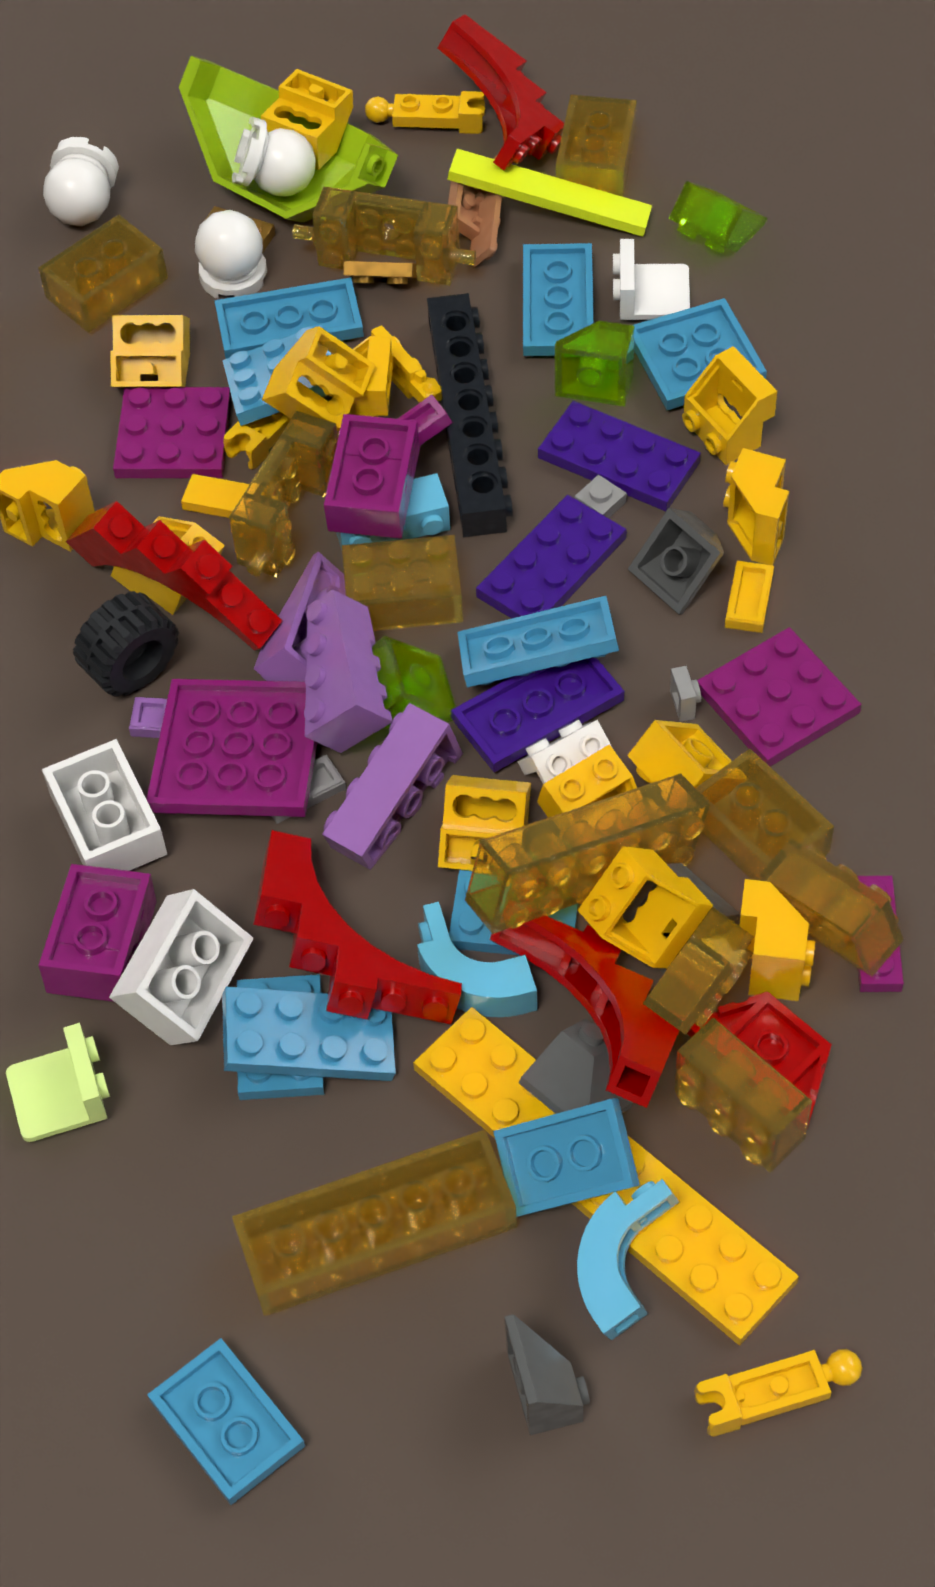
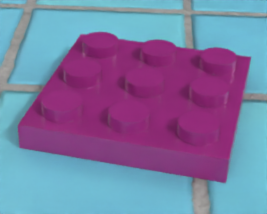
M124 387L113 465L115 478H191L192 474L223 478L226 454L223 439L229 427L232 399L230 388Z
M790 627L697 680L701 696L766 769L858 715L861 711L862 704Z

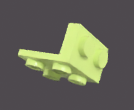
M80 1023L63 1028L68 1048L13 1064L6 1070L20 1132L23 1139L27 1142H33L108 1119L103 1099L110 1097L103 1072L95 1074L93 1062L100 1061L93 1036L85 1038Z

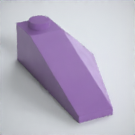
M320 552L312 556L278 617L283 621L261 647L254 670L266 681L305 682L307 660L306 615L308 605L332 589L346 596L345 575Z

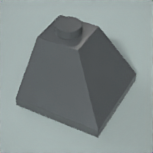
M668 508L628 570L678 614H683L723 556L724 551L717 533L692 512Z
M586 1018L561 1031L519 1080L521 1086L555 1114L612 1098L619 1099L622 1113L629 1110L633 1105V1102L606 1091L610 1074L608 1049L598 1025L591 1023Z
M514 1314L504 1316L506 1350L529 1434L534 1435L583 1422V1405L590 1404L584 1377L575 1378L571 1362Z

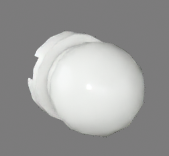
M250 117L249 124H251L252 129L251 131L243 130L234 162L240 163L239 174L235 172L232 174V182L247 187L252 180H255L260 189L273 196L287 197L302 191L308 186L315 173L316 158L311 144L303 135L294 130L279 128L268 132L265 120Z
M70 137L59 142L57 149L52 154L51 169L44 181L43 196L50 213L64 224L84 226L98 220L108 207L110 189L115 184L119 169L116 157L107 147L104 146L102 151L98 147L88 144L89 139L85 137Z
M233 210L215 212L199 225L195 239V253L199 259L200 283L204 290L214 298L219 299L218 294L225 296L234 295V297L255 294L264 285L263 279L267 273L266 259L262 254L263 238L255 222L246 215Z

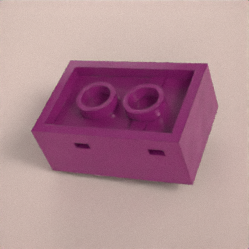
M343 414L324 501L328 531L402 539L420 450L417 421Z
M71 864L38 965L46 993L114 1002L109 996L147 932L157 903L151 874Z

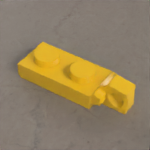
M382 325L372 329L371 336L391 337L393 352L391 381L408 399L414 397L419 403L430 395H433L437 401H441V388L436 379L426 377V372L422 370L419 361L416 358H412L404 350L400 341L395 336H391Z

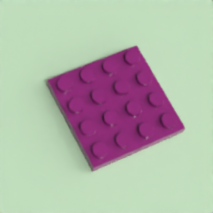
M172 679L146 799L152 812L306 817L318 742L305 737V682Z

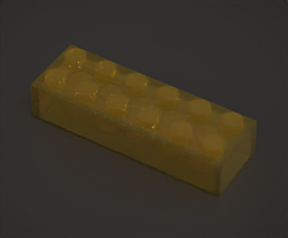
M680 773L480 840L465 901L490 932L494 934L508 928H517L523 923L541 916H550L558 910L569 906L582 904L623 846L652 849L666 864L683 863L686 866L694 857V851L701 831L704 828L710 804Z
M485 1129L232 1216L236 1234L264 1316L517 1228L516 1205Z

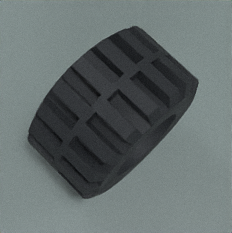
M135 591L128 592L125 595L121 593L112 600L104 602L84 622L80 628V633L76 636L74 642L76 646L73 648V655L75 656L76 663L107 694L117 697L122 694L126 696L135 690L142 689L149 682L151 683L166 668L167 663L175 653L174 649L178 646L179 639L177 636L179 631L175 627L176 625L143 593H136Z

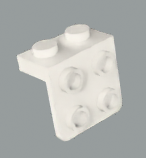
M620 239V254H613V275H619L620 279H613V300H620V320H651L689 309V267L686 264H634V239Z
M576 720L558 730L561 737L550 744L547 738H544L527 747L528 756L517 761L524 775L537 772L544 784L609 745L610 742L598 720L584 725L581 724L580 720Z

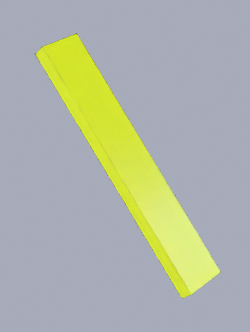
M457 149L447 180L638 236H644L652 205L512 164L503 170L493 163L495 159Z

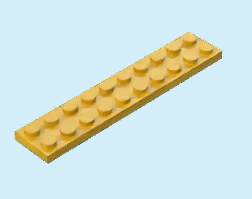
M473 1007L465 1012L413 1062L414 1070L494 1138L493 1131L555 1114L519 1084L521 1076L536 1059ZM628 1136L640 1186L618 1191L617 1194L626 1204H629L633 1201L632 1194L639 1187L650 1181L656 1184L663 1179L679 1200V1203L642 1229L634 1237L627 1251L740 1346L798 1283L799 1276ZM613 1193L571 1204L591 1219L597 1208Z

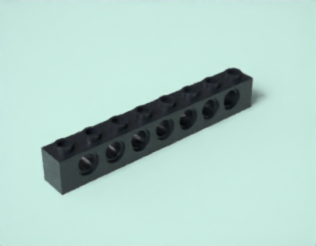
M469 293L427 298L428 321L438 384L442 394V408L453 422L446 427V435L462 535L464 538L507 532L506 517H513L511 495L503 494V489L508 488L506 467H499L498 461H503L501 439H494L493 434L498 433L496 411L489 412V407L494 405L491 385L484 384V380H489L487 359H480L479 354H484V342L482 332H475V328H480L478 307H471Z

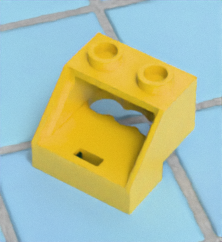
M296 69L278 86L279 98L261 115V119L266 121L268 132L281 128L294 130L303 135L313 147L316 158L315 169L319 170L338 150L353 109V90ZM292 113L295 117H304L308 122H316L321 126L317 129H306L302 124L292 123L288 119Z
M112 315L111 387H185L190 357V318L184 315ZM141 375H158V381H141Z
M320 326L306 330L274 368L262 400L318 437L340 431L343 414H349L354 399L364 395L375 364ZM327 350H328L329 352H331L332 354L327 356V355H326ZM299 377L307 378L312 386H319L326 395L334 397L327 401L298 381Z
M369 336L354 347L353 350L370 360L375 366L364 395L354 399L349 414L372 417L388 416L393 370L391 337ZM340 431L332 433L333 439H338Z
M732 346L715 355L685 394L682 419L686 428L690 432H695L704 442L709 453L716 455L727 465L739 458L742 448L755 450L761 447L763 422L775 416L777 390ZM724 397L727 399L730 405L734 406L737 409L739 415L742 416L741 420L738 418L735 411L731 410L726 405Z
M742 448L737 462H730L725 477V483L730 484L723 502V507L728 508L727 524L751 561L774 565L784 540L789 498V491L783 489L786 459Z
M57 460L3 470L0 473V520L4 532L32 547L43 537L71 552L73 548L65 541L89 514L95 512L86 475L77 467H69ZM44 502L47 503L52 509L46 510L47 507L44 504Z
M160 516L154 521L161 520L187 546L206 540L220 555L225 546L195 522ZM113 567L112 578L129 591L141 592L147 595L171 615L187 599L165 585L140 573L121 567Z
M610 744L542 785L537 803L559 832L558 841L580 872L645 833L650 824L634 778ZM617 829L620 835L605 843L604 841L612 837L614 830Z
M452 775L445 787L438 867L519 875L528 825L531 783ZM491 854V861L471 859V857L487 858Z
M623 846L578 911L604 940L652 968L667 969L713 907V904L689 878L678 877L654 850ZM648 880L657 884L654 890L649 891L645 904L637 908L634 919L631 922L625 921L623 913L645 882ZM664 933H670L667 938L663 935Z
M745 879L736 950V957L752 959L748 995L755 996L769 992L776 999L799 1001L801 986L809 987L814 958L815 941L807 940L809 923L771 882Z

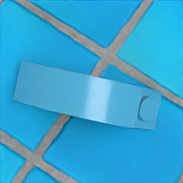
M439 902L423 905L424 922L418 923L422 943L417 944L419 965L425 973L462 983L461 997L457 1008L467 1012L473 1007L482 1016L510 1017L538 1010L537 988L526 955L497 962L473 960L462 954L452 943Z
M663 1179L656 1184L650 1181L639 1187L632 1194L633 1201L629 1204H626L615 1191L597 1208L581 1238L577 1259V1275L581 1295L592 1318L602 1333L611 1340L648 1314L627 1281L625 1258L634 1237L642 1229L679 1203V1200Z

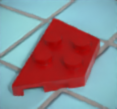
M769 992L751 996L742 1003L732 1002L717 1007V1012L699 1018L689 1015L681 1020L683 1021L681 1030L804 1133L808 1129L831 1052V1043Z

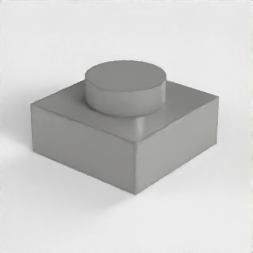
M597 475L575 495L576 500L607 518H610L626 503L627 497L626 492L600 475Z
M687 666L672 668L670 694L679 721L695 719L696 703L701 702V691L698 681L696 679L691 680Z

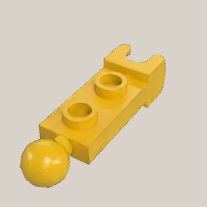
M461 91L460 96L395 94L394 103H388L384 98L377 96L367 101L365 114L369 120L375 123L384 122L388 117H392L393 127L459 128V133L481 134L483 132V116L485 115V95L483 92Z
M281 412L242 426L238 421L224 435L223 444L225 452L229 458H234L240 452L246 451L250 460L248 461V468L251 470L256 469L269 456V449L296 422Z
M838 1349L828 1357L825 1364L821 1365L816 1351L812 1350L730 1376L724 1374L701 1381L694 1390L695 1400L700 1405L716 1403L721 1406L722 1410L711 1414L708 1419L707 1433L709 1436L715 1437L741 1428V1425L830 1399L831 1390L828 1382L832 1381L840 1386L852 1385L861 1377L862 1364L856 1353L848 1349Z

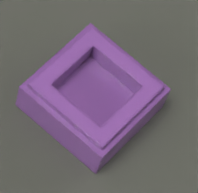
M135 697L129 726L132 737H160L167 699Z

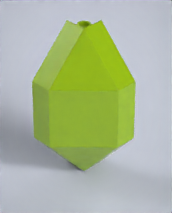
M190 56L179 85V90L214 182L285 219L298 222H306L386 187L398 155L375 136L349 123L346 125L337 152L319 170L315 169L314 176L308 186L299 193L287 197L273 196L260 189L255 180H252L247 187L233 183L232 174L234 172L239 174L240 163L234 162L243 130L251 131L250 117L261 119V115L279 98V90L211 61ZM292 113L288 119L292 123L302 124L306 129H317L321 126L316 122H308L304 117H295Z

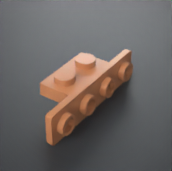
M451 181L445 223L471 240L468 263L476 267L483 260L490 259L497 250V234L501 222L499 218L504 196Z

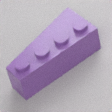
M332 589L308 605L306 615L305 737L342 753L389 725L393 720L391 711L386 710L383 701L387 698L385 685L379 683L377 676L381 665L379 657L373 655L372 652L375 637L369 609L367 606Z
M411 703L407 705L403 713L400 712L394 717L393 722L390 724L388 736L382 745H377L372 750L368 758V766L360 778L357 777L350 783L343 804L338 811H333L325 822L322 835L332 849L367 869H372L400 834L401 824L399 822L403 817H413L420 809L424 790L428 786L435 789L444 778V773L441 771L448 760L456 763L463 755L449 723Z

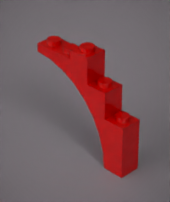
M466 14L452 21L437 49L457 64L475 82L497 113L503 130L504 143L493 163L505 170L513 163L519 165L527 154L529 156L533 155L538 160L548 153L553 155L564 141L561 134L567 124L545 109L544 105L541 104L547 92L521 72L527 60Z
M118 501L89 514L65 541L92 567L109 565L128 569L151 578L179 593L229 628L254 651L264 645L283 621L230 571L232 565L206 540L187 546L161 520L144 527Z
M271 830L263 861L253 925L294 933L289 967L330 976L326 1011L368 1020L370 1010L373 1008L451 1024L461 997L462 983L425 973L396 960L371 945L343 920L326 898L317 881L312 864L311 838Z
M506 899L501 907L489 940L521 956L526 955L528 961L546 971L572 993L600 1028L608 1049L610 1074L606 1091L647 1108L683 1021L644 1005L654 980L617 965L622 950L601 938L592 926L587 924L585 930L581 931Z

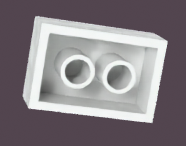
M117 739L42 769L50 796L83 865L130 871L168 855L161 828Z
M195 889L167 895L109 998L169 1045L196 1042L203 1033L222 998L225 987H228L254 938Z

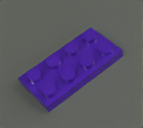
M576 401L571 402L538 448L539 459L591 481L597 475H600L626 492L627 496L665 512L691 477L701 459V453Z
M567 494L476 587V597L511 619L561 607L626 539L627 529Z
M591 657L571 662L562 667L554 666L534 671L525 676L510 677L452 709L451 719L491 770L496 772L527 755L526 748L544 738H547L548 742L561 736L558 730L570 723L580 720L582 724L624 701L625 691L597 658Z

